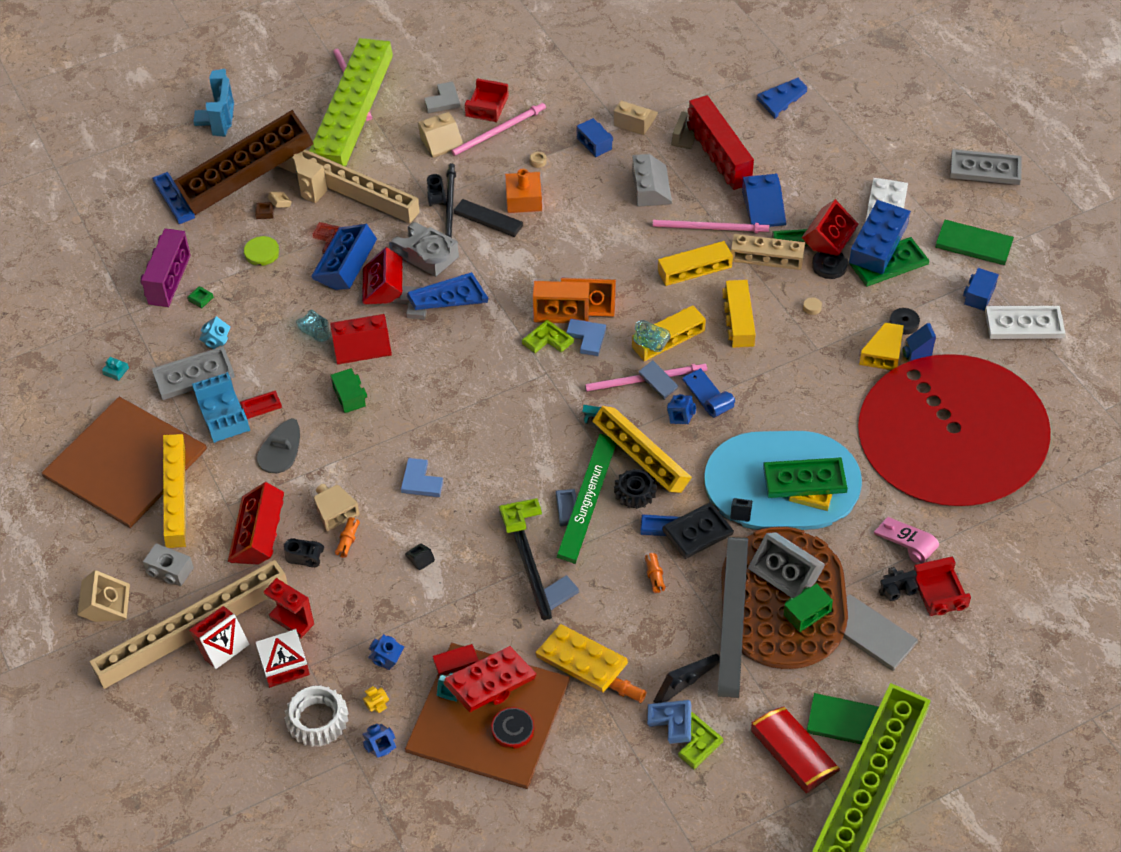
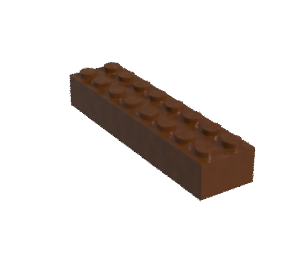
M291 110L175 179L174 182L194 214L197 215L292 158L295 154L312 146L314 143L294 111Z

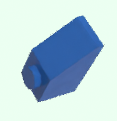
M926 323L906 338L902 352L908 362L932 356L936 335L930 323Z

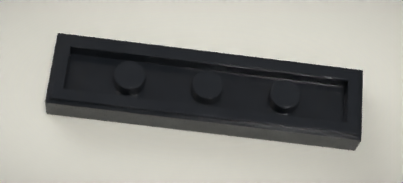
M462 199L454 209V214L513 237L523 227V222L465 199Z

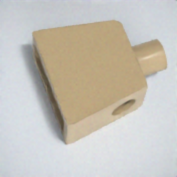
M321 484L316 488L318 494L314 497V502L326 531L343 524L349 517L354 518L360 515L356 500L339 485L328 488L326 484Z

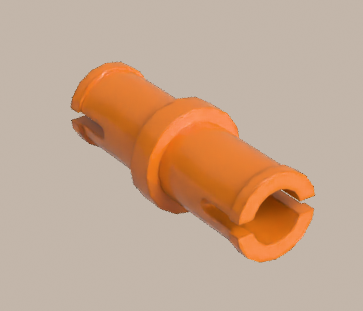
M353 517L348 518L344 531L340 533V541L335 550L337 556L341 552L340 557L342 558L347 557L351 543L355 541L356 537L354 535L360 524L358 519L353 523L355 520Z
M649 553L650 560L648 555L644 558L648 568L647 576L651 580L653 592L661 593L660 586L662 591L666 589L662 577L663 570L659 566L657 554Z
M617 677L608 687L619 692L620 696L630 697L639 703L643 702L647 693L646 690L632 685L630 681H623Z

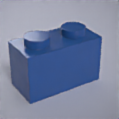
M594 118L577 125V139L595 157L612 150L613 137L611 133L607 132Z
M978 268L975 274H971L968 283L970 286H966L963 296L966 297L964 305L985 311L996 288L999 274Z

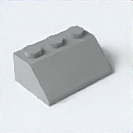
M650 154L632 155V172L637 206L672 204L666 165Z
M774 532L766 533L748 569L790 597L795 598L806 587L813 586L825 564Z

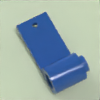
M701 368L682 378L683 382L711 417L715 418L734 408V396L727 391L720 393Z

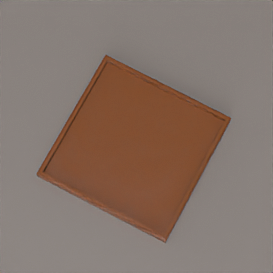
M119 396L42 472V476L131 528L163 495V435L183 434L185 471L206 451L207 446Z
M451 642L448 651L463 646ZM475 649L479 661L492 655ZM529 665L537 673L534 680L511 691L509 697L499 705H495L491 701L469 712L459 700L455 702L437 696L438 679L440 678L437 674L405 747V752L528 790L568 687L570 677ZM509 707H518L531 715L534 720V735L527 745L513 749V747H502L495 741L492 735V721L499 711Z

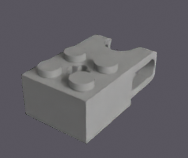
M412 222L408 226L409 238L395 237L389 242L390 249L401 256L402 259L435 277L459 257L456 240L431 227L426 228L417 222ZM428 235H440V238L445 237L451 242L452 253L444 262L438 264L424 263L419 260L416 254V245L420 243L419 240Z

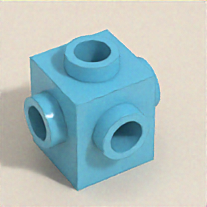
M216 316L203 325L199 340L212 349H216L220 345L223 346L228 340L227 335L231 326Z

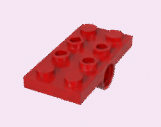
M508 646L446 677L443 684L469 712H472L491 701L495 705L501 704L509 697L511 691L534 680L537 673L511 646Z

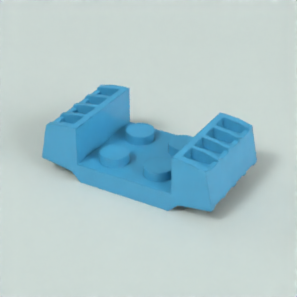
M226 69L213 70L210 74L209 80L214 102H207L206 109L212 135L226 137L228 128L232 126L234 99L230 80L226 75Z
M228 372L192 383L194 394L213 443L250 431L247 417L237 399Z

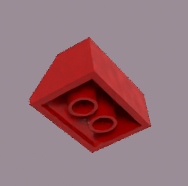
M834 199L821 208L802 239L813 251L838 256L859 224Z
M387 247L363 267V304L391 303L402 295V257Z
M385 314L330 323L337 365L392 356Z

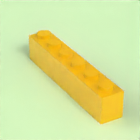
M607 406L600 408L592 422L669 492L682 493L692 477L616 408Z
M183 434L163 435L164 541L167 548L186 547L185 444Z

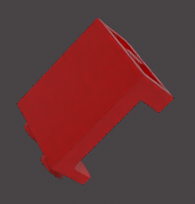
M477 78L471 100H466L465 117L498 122L509 97L508 84Z
M953 556L914 565L913 570L917 573L916 583L918 591L929 616H941L947 612L962 611L969 607L971 595L970 593L965 594L954 570L956 562Z
M275 578L264 590V595L275 601L277 605L269 613V618L288 631L296 629L298 637L302 638L314 625L309 598L280 579Z

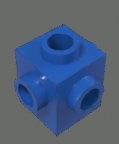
M683 394L673 395L670 403L667 405L670 424H689L692 416L696 413V404L693 403L692 396Z
M383 634L378 640L375 638L369 646L371 652L368 658L375 665L390 670L397 663L404 646L396 642L393 637Z
M374 724L367 728V732L362 734L365 739L362 742L367 753L371 752L377 758L383 757L397 748L394 742L395 735L390 727L387 728L382 724Z

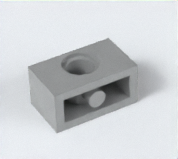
M157 543L143 561L146 573L149 576L161 578L171 585L182 586L194 568L190 556Z

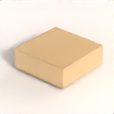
M269 192L267 197L275 208L290 207L292 203L284 192Z

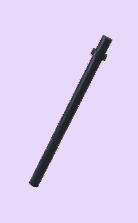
M450 163L446 172L448 181L445 235L452 238L454 178L456 177L455 164Z

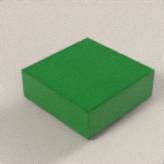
M199 286L187 298L189 302L202 309L214 297L213 293Z

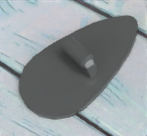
M291 418L283 422L263 443L257 455L258 465L263 471L275 474L281 473L291 468L295 462L300 443V428L296 419Z

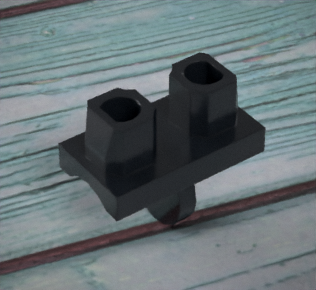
M890 567L888 574L884 575V579L880 582L881 589H879V593L881 596L886 595L890 602L900 598L901 593L899 590L904 589L909 596L916 594L918 590L916 583L917 573L915 570L904 573L903 570L897 571L895 567Z

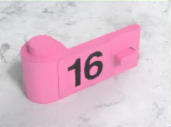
M887 517L874 531L875 535L908 548L909 557L915 563H924L939 547L938 540L930 533Z

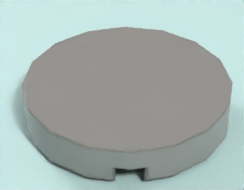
M428 235L419 240L420 243L416 245L417 257L422 262L428 264L444 262L452 253L451 242L445 237L440 238V235Z

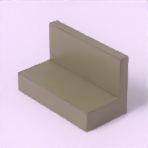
M682 111L673 131L671 145L691 150L695 140L694 131H690L687 127L688 112Z

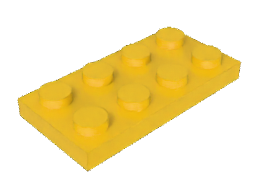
M562 624L555 629L535 652L537 658L602 693L628 664L626 657Z

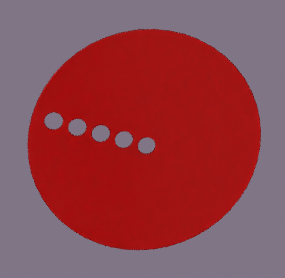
M943 354L926 356L894 368L871 388L859 414L858 430L861 446L865 456L876 472L889 484L907 495L929 503L947 506L979 505L996 501L1014 493L1027 484L1039 471L1046 459L1051 440L1048 414L1036 392L1022 378L1007 368L985 359L967 355ZM910 370H917L920 372L921 377L917 380H911L907 377V373ZM920 383H927L930 385L931 390L927 393H921L916 387ZM930 396H936L941 400V403L938 406H930L926 400ZM941 409H945L951 413L949 419L942 420L937 417L936 413ZM950 423H957L961 426V430L958 433H950L946 427Z

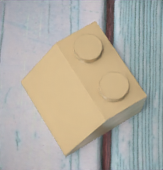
M620 101L614 110V126L645 135L658 112Z
M450 112L418 122L420 138L433 158L449 153L463 144L456 121Z
M295 154L294 162L301 196L305 200L316 203L328 191L324 166Z
M94 570L81 581L78 616L94 622L127 619L130 584Z

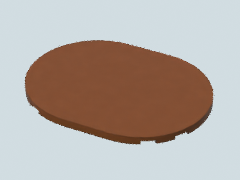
M769 527L753 532L752 535L746 537L748 538L742 653L757 663L778 669H798L822 661L841 643L848 621L844 571L838 556L834 554L828 547V544L822 539L807 534L801 529ZM766 533H778L825 564L813 585L817 583L832 598V611L800 633L783 616L784 604L792 597L748 569ZM725 557L721 571L722 607L724 604L727 557Z

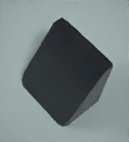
M733 498L730 518L732 520L749 522L753 501Z
M422 543L405 553L406 557L418 570H422L435 561L431 549Z

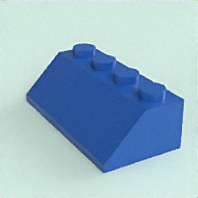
M368 224L339 227L311 276L312 279L334 290L350 289L377 240Z

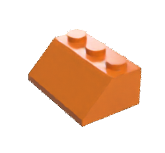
M561 278V282H589V316H615L616 279Z
M534 281V322L543 323L549 320L552 323H569L570 319L588 322L589 282Z

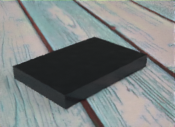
M711 502L662 527V531L684 559L724 540L734 533V530Z

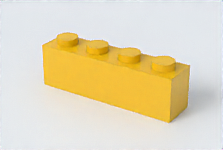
M725 241L713 243L658 259V273L665 286L732 268L733 255Z
M748 280L726 281L725 288H722V298L726 299V302H724V312L728 313L726 315V326L730 327L728 329V340L732 341V348L754 347L756 333Z
M694 305L684 308L680 312L668 316L666 319L632 335V348L645 362L704 332L706 318Z

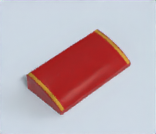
M784 706L770 711L752 722L751 732L806 794L840 771L837 764Z

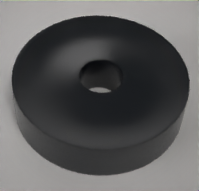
M898 308L892 312L889 323L904 325L903 335H908L917 331L920 317L912 309Z

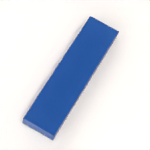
M168 172L152 178L153 183L179 224L195 218L193 211Z

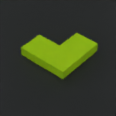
M549 320L543 322L522 339V344L534 353L538 352L546 344H550L562 353L574 343L573 337Z
M537 498L499 506L507 533L527 529L524 518L542 514Z
M691 712V742L678 752V756L695 770L723 743L724 738Z

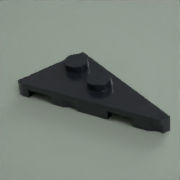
M716 653L668 672L653 702L664 703L669 701L720 663V656Z

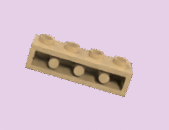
M734 234L731 248L732 262L801 270L805 242Z

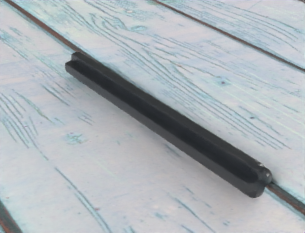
M525 531L513 532L541 619L544 621L550 620L552 612Z

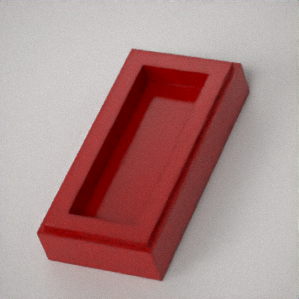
M276 390L240 402L247 419L282 408Z
M473 644L432 656L439 677L460 671L479 661Z

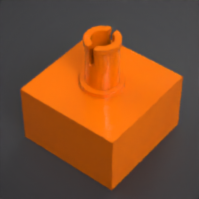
M522 168L517 173L505 174L508 213L542 211L540 172H528L527 169Z

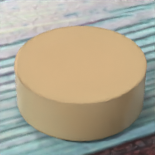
M534 152L530 155L531 166L541 168L546 165L547 157L543 152Z
M807 298L804 301L803 310L807 314L816 315L821 312L822 302L819 299Z

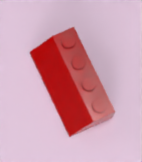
M265 481L242 496L228 562L259 565L272 557L273 545L277 537L276 530L280 522V511L284 504V492Z

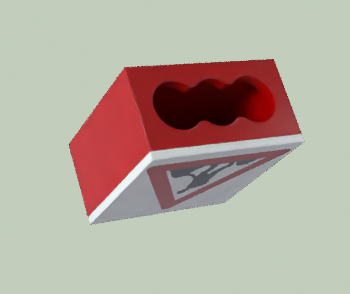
M224 606L189 630L204 660L215 669L250 645L235 614Z
M296 629L256 642L269 688L310 675Z

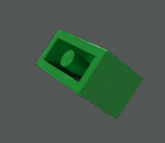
M352 368L330 375L332 387L344 413L366 407V390L364 387H360V377L358 374H354Z
M816 583L812 587H806L795 598L788 599L784 604L783 616L800 633L830 613L833 600Z

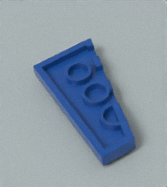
M472 272L407 293V298L415 310L488 303L486 293Z

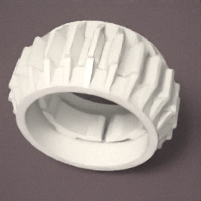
M322 685L307 687L297 692L291 698L292 701L287 703L288 709L285 710L286 717H284L287 730L291 733L292 738H296L297 742H303L304 746L321 747L322 745L329 744L336 740L339 735H342V730L346 729L345 723L348 722V709L345 700L342 699V695L337 694L336 690H331L329 687H323ZM313 704H326L334 710L333 720H330L329 724L321 728L310 729L303 726L299 721L300 713Z

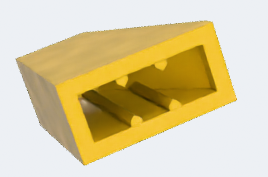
M884 323L862 349L859 365L888 370L896 368L898 366L904 325Z

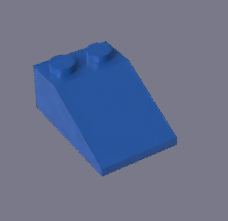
M778 174L743 177L742 194L750 224L759 223V225H769V227L786 225Z

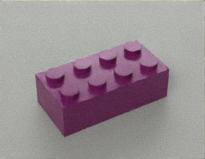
M164 228L162 235L158 237V244L153 249L152 257L146 265V271L140 279L148 305L170 306L191 257L185 231Z

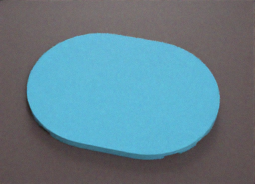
M762 431L740 434L722 443L712 453L707 462L704 484L710 502L714 504L721 515L732 521L730 515L733 498L753 501L749 522L733 520L742 524L743 527L755 530L769 527H792L810 530L830 526L833 522L846 517L852 511L861 493L862 476L853 455L843 445L830 437L809 431ZM842 457L848 491L847 493L833 494L828 511L790 502L789 497L768 498L763 462Z

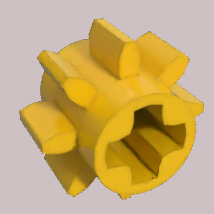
M372 686L365 691L367 696L363 698V701L370 712L375 710L381 713L387 709L385 704L389 701V698L382 687L377 689Z

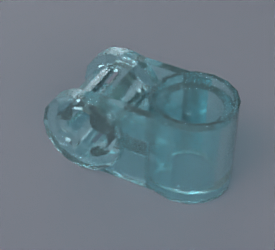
M312 309L302 319L299 318L296 321L297 326L302 332L307 333L319 342L327 341L331 336L328 320Z
M640 320L635 324V343L655 352H661L671 338L668 330L651 324L648 321Z

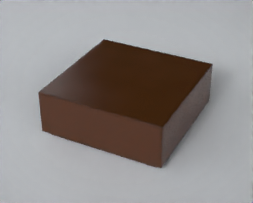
M271 202L256 203V219H274V205Z

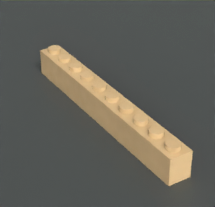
M303 150L297 154L324 166L326 184L329 189L407 223H411L420 213L418 198L308 150ZM294 156L278 165L297 174Z
M274 560L94 658L89 662L97 679L105 689L194 640L189 630L222 606L237 616L268 599L264 595V590L275 578L287 584L284 571Z

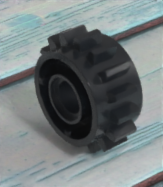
M626 470L625 473L619 475V480H615L614 493L616 494V500L620 499V504H624L627 508H645L648 503H652V498H656L657 484H655V478H651L650 474L643 470Z

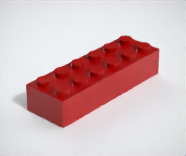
M708 95L689 100V108L687 109L689 115L687 121L688 129L694 131L695 139L701 143L704 152L708 153L711 162L715 163L718 172L722 173L726 183L733 190L742 188L743 177L753 176V157Z

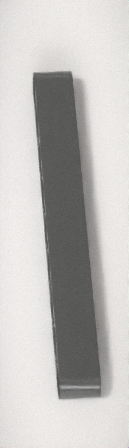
M728 537L718 697L739 698L748 538Z

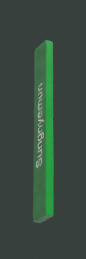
M599 434L556 558L576 564L616 447V443L609 436Z

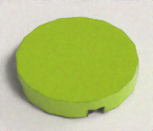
M267 236L253 238L244 247L246 260L256 266L257 264L265 266L273 263L278 258L280 252L277 241Z

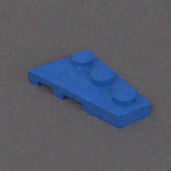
M798 77L757 94V100L774 118H777L782 110L785 111L790 103L796 102L807 92V86Z

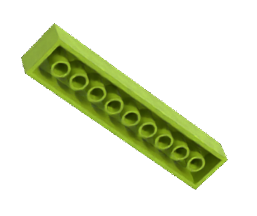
M359 38L315 136L314 144L309 150L310 152L346 167L366 121L367 114L371 109L393 57L390 41Z
M892 683L889 684L812 852H866L927 715L931 702L930 699Z

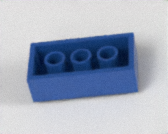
M877 200L851 248L849 263L883 274L908 226L911 211Z

